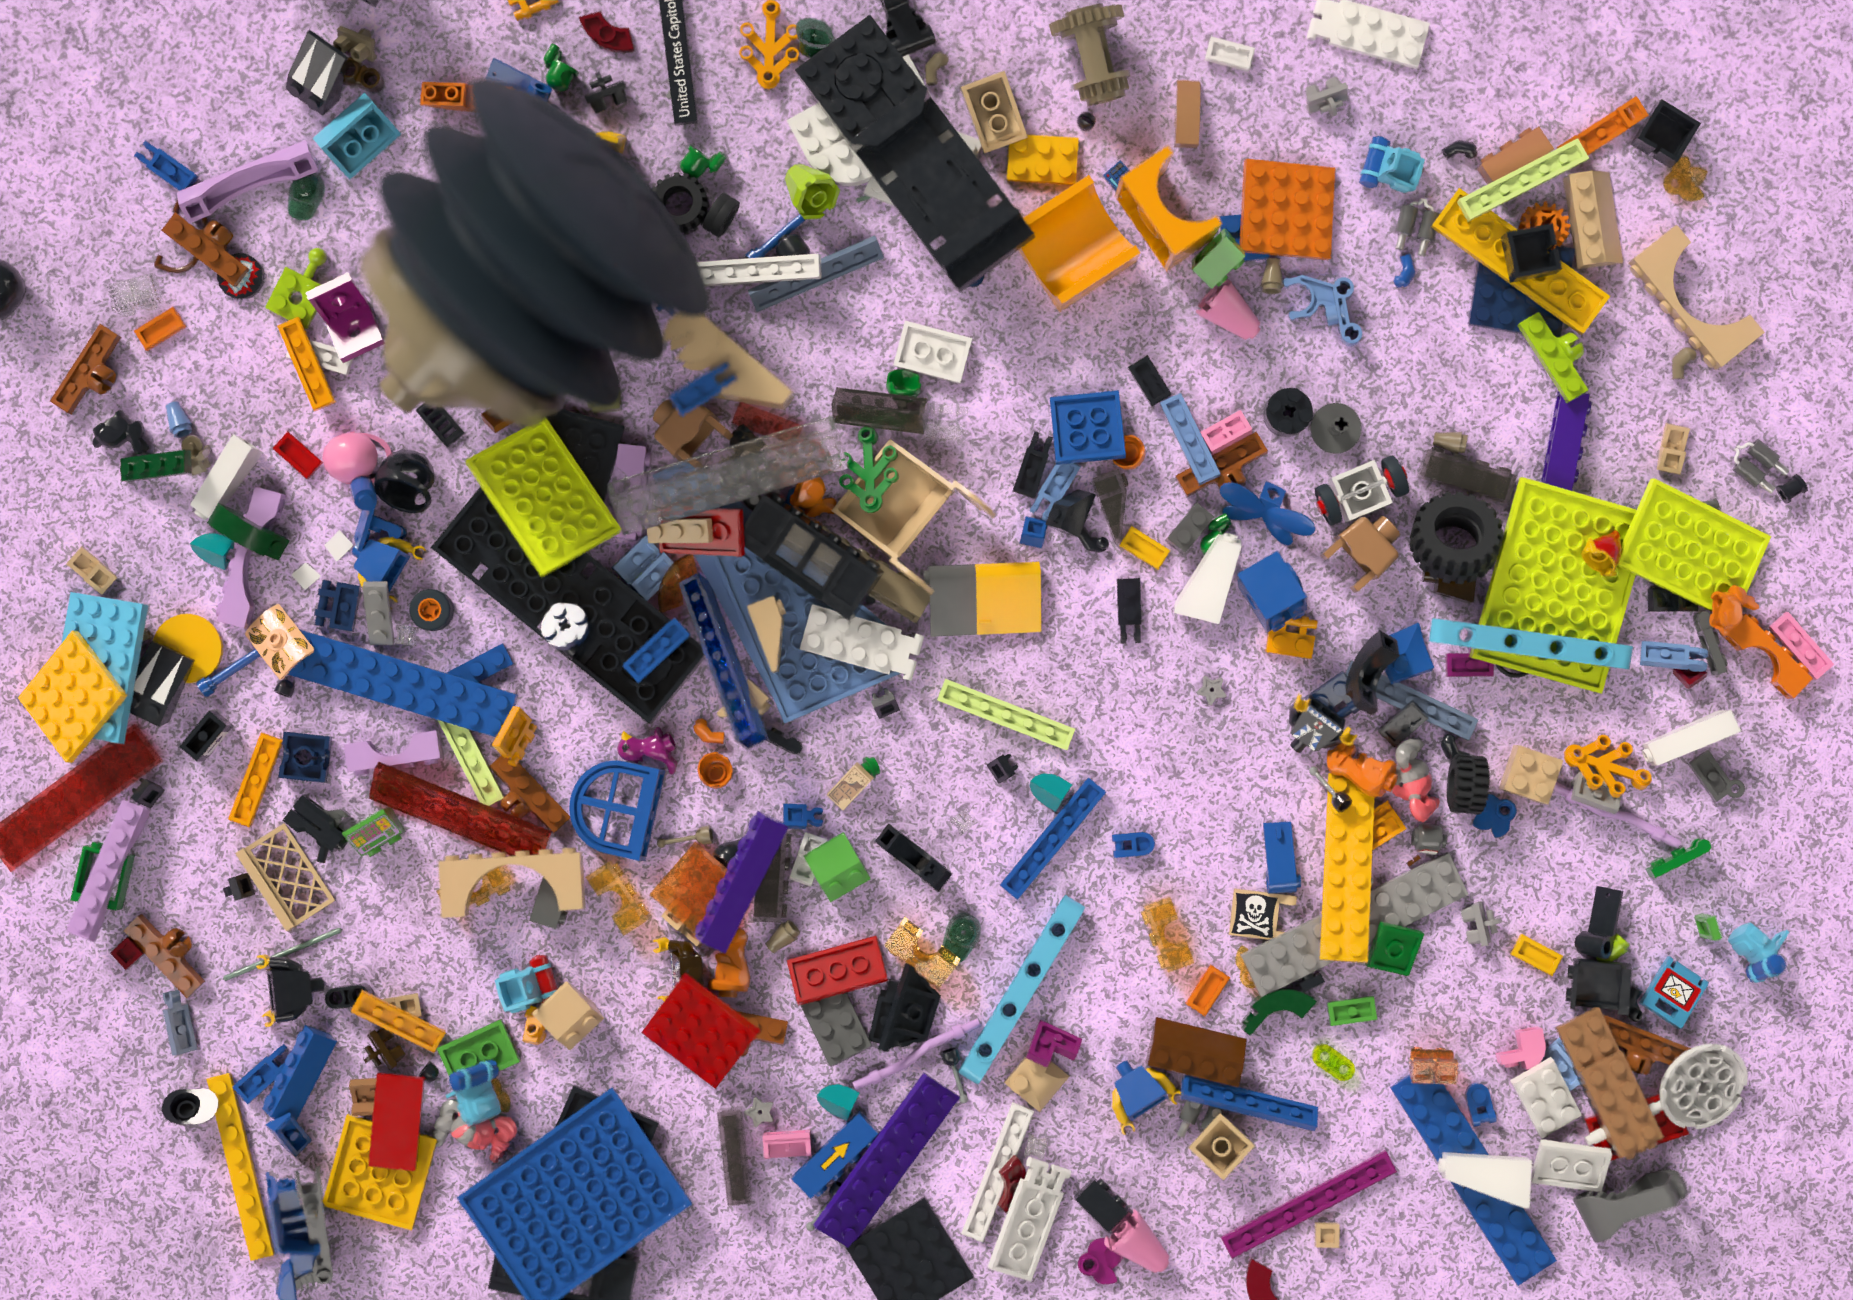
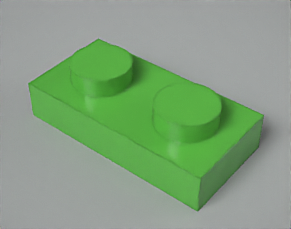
M1374 996L1327 1002L1330 1026L1377 1020Z

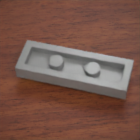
M364 581L362 589L370 645H393L394 632L388 583Z

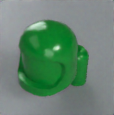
M552 43L543 58L545 67L549 69L545 77L546 83L556 92H565L568 90L574 77L577 78L579 72L561 62L562 51L559 50L560 47Z
M690 144L688 153L680 161V169L683 174H689L691 178H699L708 168L709 173L717 172L727 159V156L719 151L718 154L715 153L708 158Z
M1226 513L1210 522L1208 529L1212 532L1204 536L1200 542V549L1203 555L1206 554L1217 535H1224L1232 524Z

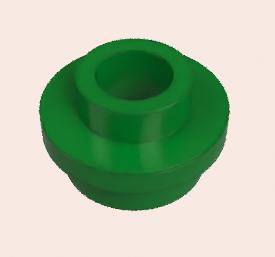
M864 757L861 766L873 778H876V775L880 774V768L874 757Z

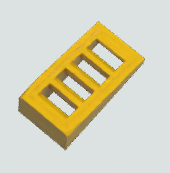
M610 131L596 133L618 153H623L627 139L626 136Z

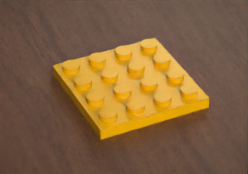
M72 630L20 694L18 699L66 763H73L128 695L79 631Z
M347 1114L322 1201L324 1207L413 1230L437 1139L420 1133L417 1169L415 1171L369 1167L372 1120Z

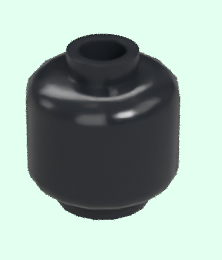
M786 234L778 241L779 244L776 248L778 256L810 254V248L798 234Z

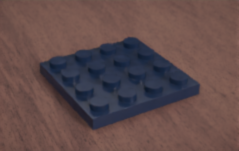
M1556 245L1555 249L1559 251L1560 260L1572 268L1575 248ZM1478 261L1467 325L1522 334L1517 325L1539 312L1553 335L1561 337L1563 322Z

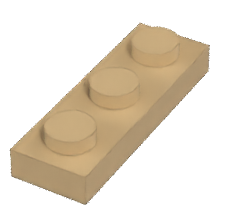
M711 518L646 520L648 543H709L713 541Z

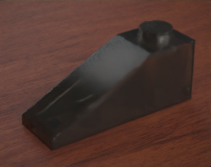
M1119 469L1091 480L1115 545L1121 543L1126 487L1129 486L1125 474H1120Z

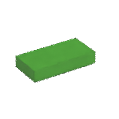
M1704 913L1695 915L1694 919L1701 938L1712 941L1722 939L1716 916Z

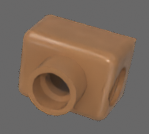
M667 399L660 404L653 415V421L659 425L654 433L655 439L682 464L687 463L699 474H702L705 469L692 458V455L715 429L727 440H730L733 436L727 428L719 423L720 420L713 412L703 405L681 416L671 399Z
M1382 515L1373 524L1366 517H1361L1335 536L1334 539L1336 541L1320 556L1325 561L1341 547L1366 573L1350 587L1356 593L1370 580L1378 579L1398 558L1399 553L1392 546V543L1401 534Z

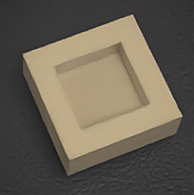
M1315 1222L1314 1246L1316 1248H1339L1340 1224Z

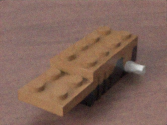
M1593 1008L1556 1026L1555 1029L1574 1066L1572 1069L1577 1076L1580 1086L1583 1087V1092L1588 1098L1589 1105L1600 1129H1596V1131L1584 1137L1586 1143L1590 1146L1606 1139L1613 1155L1620 1158L1626 1157L1628 1160L1635 1158L1639 1152L1643 1153L1646 1149L1650 1150L1657 1147V1141L1662 1139L1663 1135L1653 1116L1663 1110L1660 1100L1656 1103L1647 1104L1624 1053L1619 1050L1600 1008Z

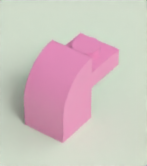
M1536 1026L1515 1030L1518 1049L1496 1053L1497 1063L1505 1065V1068L1518 1066V1062L1521 1061L1522 1068L1526 1070L1531 1069L1541 1062L1545 1054L1546 1044L1543 1028Z

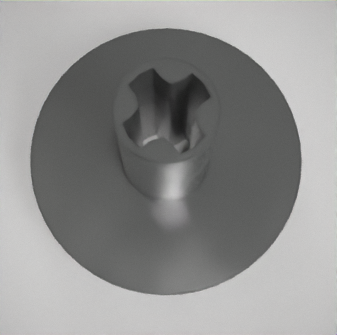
M1330 403L1321 407L1314 414L1310 425L1311 436L1315 444L1323 451L1333 454L1344 453L1353 448L1358 442L1361 435V421L1351 407L1342 403Z

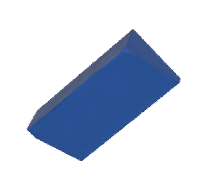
M290 1113L266 1124V1127L284 1149L294 1157L312 1141Z

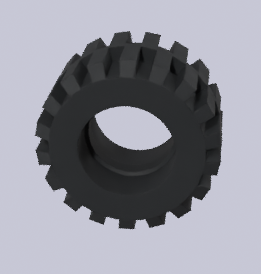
M679 172L674 173V176L665 175L664 180L659 179L657 181L658 185L656 187L653 186L652 189L661 198L665 208L668 198L677 192L687 193L693 200L692 207L686 214L680 216L670 214L681 233L687 235L691 230L694 232L698 230V226L700 224L703 225L709 208L708 197L702 184L695 177L691 178L686 173L680 175Z
M1455 754L1451 761L1447 778L1448 807L1451 812L1480 815L1486 806L1490 786V769L1487 758L1484 756Z

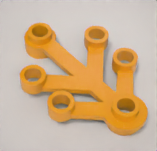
M767 0L762 6L763 15L766 17L765 42L754 32V27L751 23H743L740 27L741 35L744 38H748L765 56L764 65L753 55V50L748 45L740 48L739 55L742 60L747 61L756 70L759 85L765 89H773L779 84V74L791 63L798 61L799 51L795 47L788 48L785 52V57L775 65L774 57L792 40L799 38L800 29L795 24L789 25L786 33L775 42V21L781 13V8L777 1ZM769 5L776 7L773 12L767 10ZM745 27L752 29L749 34L743 32ZM796 29L798 32L792 36L789 34V31ZM749 50L751 53L745 57L742 55V52ZM793 51L797 55L795 58H789L788 54ZM767 73L772 74V75H773L772 79H771V80H765V79H764L765 74H767Z
M1607 735L1598 736L1595 742L1584 747L1576 744L1570 745L1564 752L1565 762L1571 767L1579 768L1590 789H1599L1604 780L1609 788V793L1616 798L1625 792V786L1623 783L1615 781L1611 773L1630 779L1632 786L1638 790L1646 789L1652 781L1648 770L1638 769L1635 771L1611 763L1620 758H1627L1633 752L1632 745L1627 742L1621 743L1616 750L1597 758L1590 755L1597 750L1604 751L1610 746L1611 740ZM1600 740L1604 741L1606 745L1601 744ZM1588 765L1595 767L1600 775L1593 774ZM1592 779L1596 780L1598 784H1594ZM1614 787H1617L1620 792H1617Z

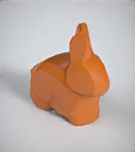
M813 467L809 471L799 472L796 480L797 485L793 495L790 496V504L803 508L805 515L808 517H816L823 512L835 514L832 512V509L837 504L836 499L832 497L822 499L826 489L824 481L819 475L820 470L817 467Z
M1732 585L1728 592L1716 591L1712 593V614L1710 615L1709 623L1710 626L1718 629L1722 636H1728L1731 629L1737 627L1743 619L1742 607L1757 610L1759 605L1755 602V598L1748 596L1743 588Z

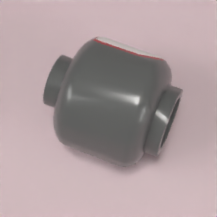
M1421 823L1418 827H1414L1411 845L1415 847L1417 852L1436 855L1440 852L1441 848L1446 847L1447 835L1443 834V829L1440 825Z

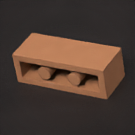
M1539 126L1534 130L1530 127L1518 135L1520 137L1519 140L1514 143L1509 140L1499 147L1501 150L1499 153L1493 155L1491 152L1480 160L1482 164L1477 170L1487 185L1554 150Z

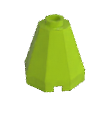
M795 164L787 170L785 182L792 204L804 220L820 219L825 215L823 212L827 208L831 210L835 207L840 189L829 174L803 164Z

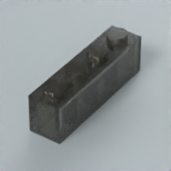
M836 387L831 403L833 423L924 434L929 418L928 399L921 397Z
M1432 447L1424 451L1416 478L1503 504L1510 502L1517 475L1511 474V469L1505 467L1491 468L1488 462L1481 460L1471 462L1467 460V456L1454 453L1453 456L1444 454L1445 450L1438 447Z
M788 830L755 893L753 921L781 923L782 918H787L788 904H783L784 894L788 895L789 881L785 880V871H790V857H786L787 848H791L792 834H788Z
M742 1106L720 1108L717 1111L727 1205L751 1204L753 1197Z

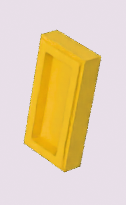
M1133 526L1130 527L1119 545L1156 570H1159L1171 551Z
M1523 934L1519 935L1510 955L1550 976L1554 975L1563 958V955Z

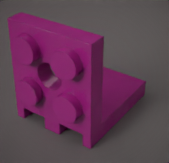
M349 273L338 276L334 280L306 292L308 300L325 321L342 363L385 343L368 300ZM360 330L358 336L351 337L353 331Z

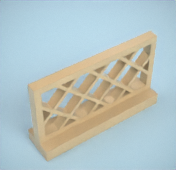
M285 823L235 853L286 932L291 931L297 925L335 901ZM284 830L288 836L286 847L273 845L275 835ZM271 838L270 844L263 843ZM290 842H292L295 849L289 848ZM259 845L269 847L266 860L256 858L251 850ZM272 847L285 850L283 863L269 861ZM288 851L299 853L301 856L299 867L286 864ZM303 861L305 862L308 868L302 867ZM259 862L265 863L264 869ZM268 863L282 866L279 880L269 878L266 874ZM285 867L298 869L295 883L282 880ZM301 870L312 873L314 876L312 886L298 883ZM272 881L278 882L277 889L272 883ZM316 881L318 882L321 888L315 887ZM281 883L294 885L291 899L280 895ZM297 886L311 889L308 902L294 900ZM314 889L324 891L328 900L320 905L311 903ZM285 901L291 902L290 907L287 906ZM294 902L307 905L305 915L299 919H296L292 913ZM310 906H316V908L309 912Z

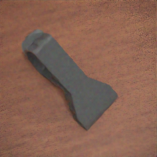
M1663 1169L1655 1172L1651 1171L1643 1175L1621 1193L1610 1192L1607 1195L1605 1192H1599L1594 1196L1592 1191H1585L1575 1196L1573 1202L1593 1241L1598 1243L1611 1239L1625 1222L1678 1206L1681 1200L1688 1195V1190L1679 1172Z

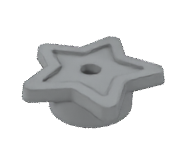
M1203 676V686L1196 693L1206 697L1208 704L1211 706L1216 698L1226 697L1225 692L1221 689L1223 678L1211 680L1207 676Z
M754 1097L752 1107L744 1111V1114L753 1118L754 1127H758L763 1121L773 1122L770 1114L773 1102L763 1103L757 1097Z

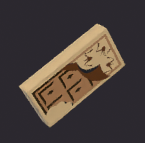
M857 762L826 795L839 808L844 810L874 778Z

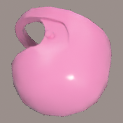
M353 431L335 436L324 448L322 460L326 471L331 477L345 484H351L352 480L356 477L370 476L377 465L378 453L375 444L370 439L381 444L385 449L387 457L392 453L391 449L383 439L375 435L355 433Z

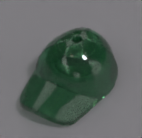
M312 173L291 182L287 210L292 218L307 221L313 217L325 193V185L320 176Z
M962 912L954 915L949 920L942 945V953L948 960L952 962L964 961L977 944L981 935V925L976 917Z

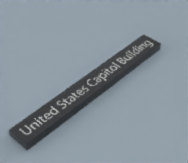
M659 0L675 126L698 123L683 1Z

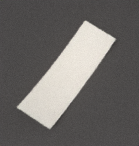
M339 530L324 546L337 562L353 544ZM304 563L291 574L304 590L321 577L307 563Z

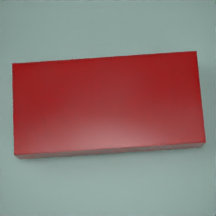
M288 431L272 448L306 479H309L323 464L314 453Z

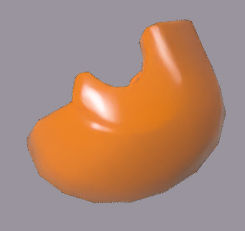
M1124 435L1126 458L1112 460L1116 466L1124 470H1133L1144 461L1146 449L1140 438L1134 435Z
M711 752L705 754L700 759L697 772L699 779L704 785L718 789L726 786L731 780L733 768L727 757L718 752Z

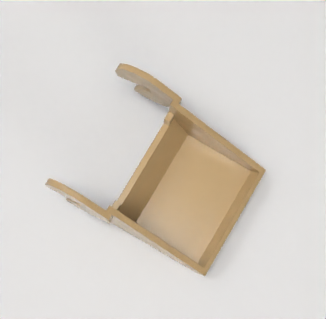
M677 313L667 322L664 330V342L671 340V351L684 347L676 357V359L685 362L682 367L689 370H703L709 367L711 372L727 362L730 367L723 373L714 376L718 384H721L730 376L735 375L737 377L736 381L723 388L722 392L713 398L786 410L794 399L793 392L704 315L693 317Z
M889 439L874 458V466L882 458V451L886 446H893L897 450L898 456L889 463L875 480V489L885 479L884 472L887 468L896 469L899 473V479L897 482L892 483L883 494L881 508L875 513L865 512L860 507V498L848 490L832 509V512L889 557V562L907 578L932 595L934 591L926 583L899 563V558L949 496L955 493V489L980 511L983 510L992 519L996 517V514L982 500L954 480L951 484ZM888 451L887 456H892L894 451ZM890 473L888 475V478H893L895 476V473ZM858 477L855 484L865 490V481ZM869 498L867 504L873 503L874 498Z

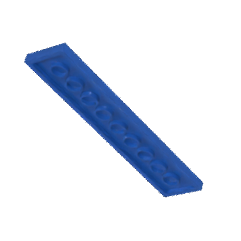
M301 629L299 630L312 645L314 652L297 663L287 674L493 737L498 735L512 707L516 705L518 694Z
M1424 1064L1413 1071L1411 1075L1430 1076L1432 1065ZM1433 1068L1431 1079L1411 1078L1409 1074L1390 1086L1391 1091L1437 1162L1439 1158H1442L1443 1152L1489 1155L1441 1079L1433 1078ZM1451 1182L1517 1286L1557 1261L1523 1207Z

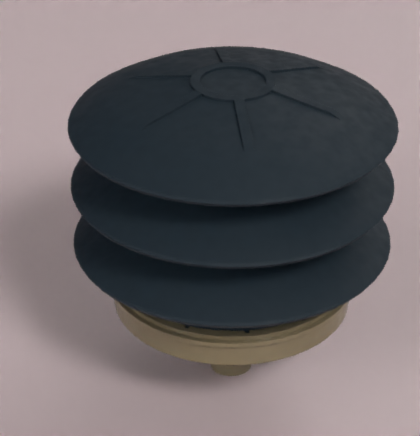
M475 79L469 84L468 96L482 137L445 125L428 127L424 132L423 146L435 181L403 171L385 173L379 181V199L390 227H383L377 231L373 237V244L361 256L360 266L367 287L388 318V331L383 352L384 362L389 373L379 383L380 389L396 407L407 413H411L421 402L427 406L438 408L483 409L511 423L526 427L537 426L549 414L557 413L565 405L566 397L596 407L610 406L618 400L620 383L609 351L642 362L659 360L663 354V336L652 304L686 316L696 317L707 312L708 295L696 258L679 227L663 206L661 198L630 163L591 128L528 91L491 79Z

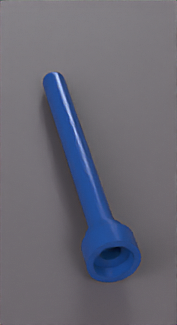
M798 214L759 249L757 247L754 250L751 248L744 254L747 259L764 258L769 251L779 244L778 241L782 236L793 232L805 220Z
M254 649L212 678L210 676L208 678L203 677L196 682L199 690L206 698L215 693L218 684L261 655Z

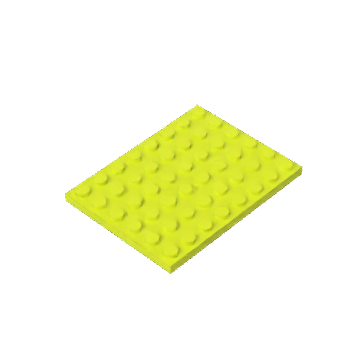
M1520 477L1478 624L1616 644L1636 575L1617 566L1615 569L1617 572L1616 576H1602L1600 572L1593 570L1584 562L1581 553L1589 538L1594 540L1615 530L1620 534L1622 545L1636 509ZM1508 635L1505 639L1507 647L1512 644L1511 635ZM1555 641L1552 642L1550 645V650L1552 653L1555 652L1557 649V643ZM1600 647L1597 648V650L1595 651V657L1597 659L1600 658L1602 654ZM1471 648L1469 655L1470 658L1600 694L1603 692L1609 671L1608 666Z

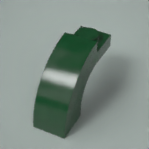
M220 503L217 504L207 522L212 528L235 543L261 556L266 555L278 561L290 542L286 537L255 524L238 511Z
M1280 988L1263 997L1257 996L1249 1003L1255 1009V1012H1249L1243 1018L1241 1029L1251 1036L1270 1014L1281 1010L1293 1012L1303 1019L1317 1001L1304 992L1290 988Z

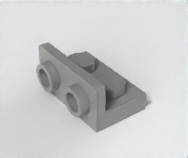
M1578 772L1571 780V786H1573L1571 800L1612 814H1616L1619 811L1621 796L1618 798L1613 797L1609 793V788L1604 780L1597 790H1592L1587 786V781L1581 772ZM1592 779L1594 784H1598L1596 780ZM1614 787L1617 792H1620L1617 787Z

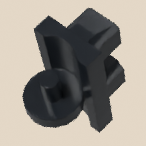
M600 72L595 73L597 80L589 84L591 89L599 86L601 89L584 95L587 104L590 103L596 114L607 109L603 97L612 95L615 105L627 102L624 81L621 80L605 86V84L612 82L613 79L611 75L602 78Z

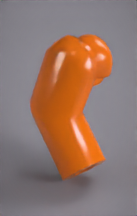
M703 718L695 721L693 726L694 732L703 742L724 744V732H712L707 726V721Z

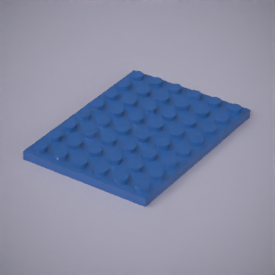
M614 1087L604 1092L456 1197L525 1300H559L693 1204Z

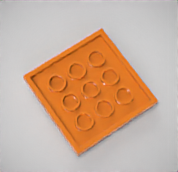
M1245 159L1240 227V246L1245 253L1319 260L1331 259L1335 167Z

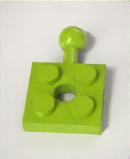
M313 248L309 252L308 259L310 263L303 275L285 266L265 306L266 309L288 320L300 317L304 328L307 330L317 311L308 300L306 292L321 285L311 279L317 267L322 266L327 260V254L321 248ZM295 292H300L302 294V301L295 305L291 301V296Z

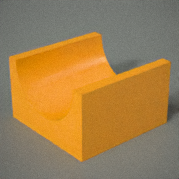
M1166 146L1120 178L1115 193V198L1166 272L1213 240L1222 224L1217 216L1202 222L1184 221L1173 216L1163 206L1157 191V180L1166 172L1173 152L1169 146Z
M1090 175L1023 217L1036 238L1018 251L1059 313L1135 264L1141 253L1136 245H1132L1125 239L1109 217L1097 195L1094 181Z

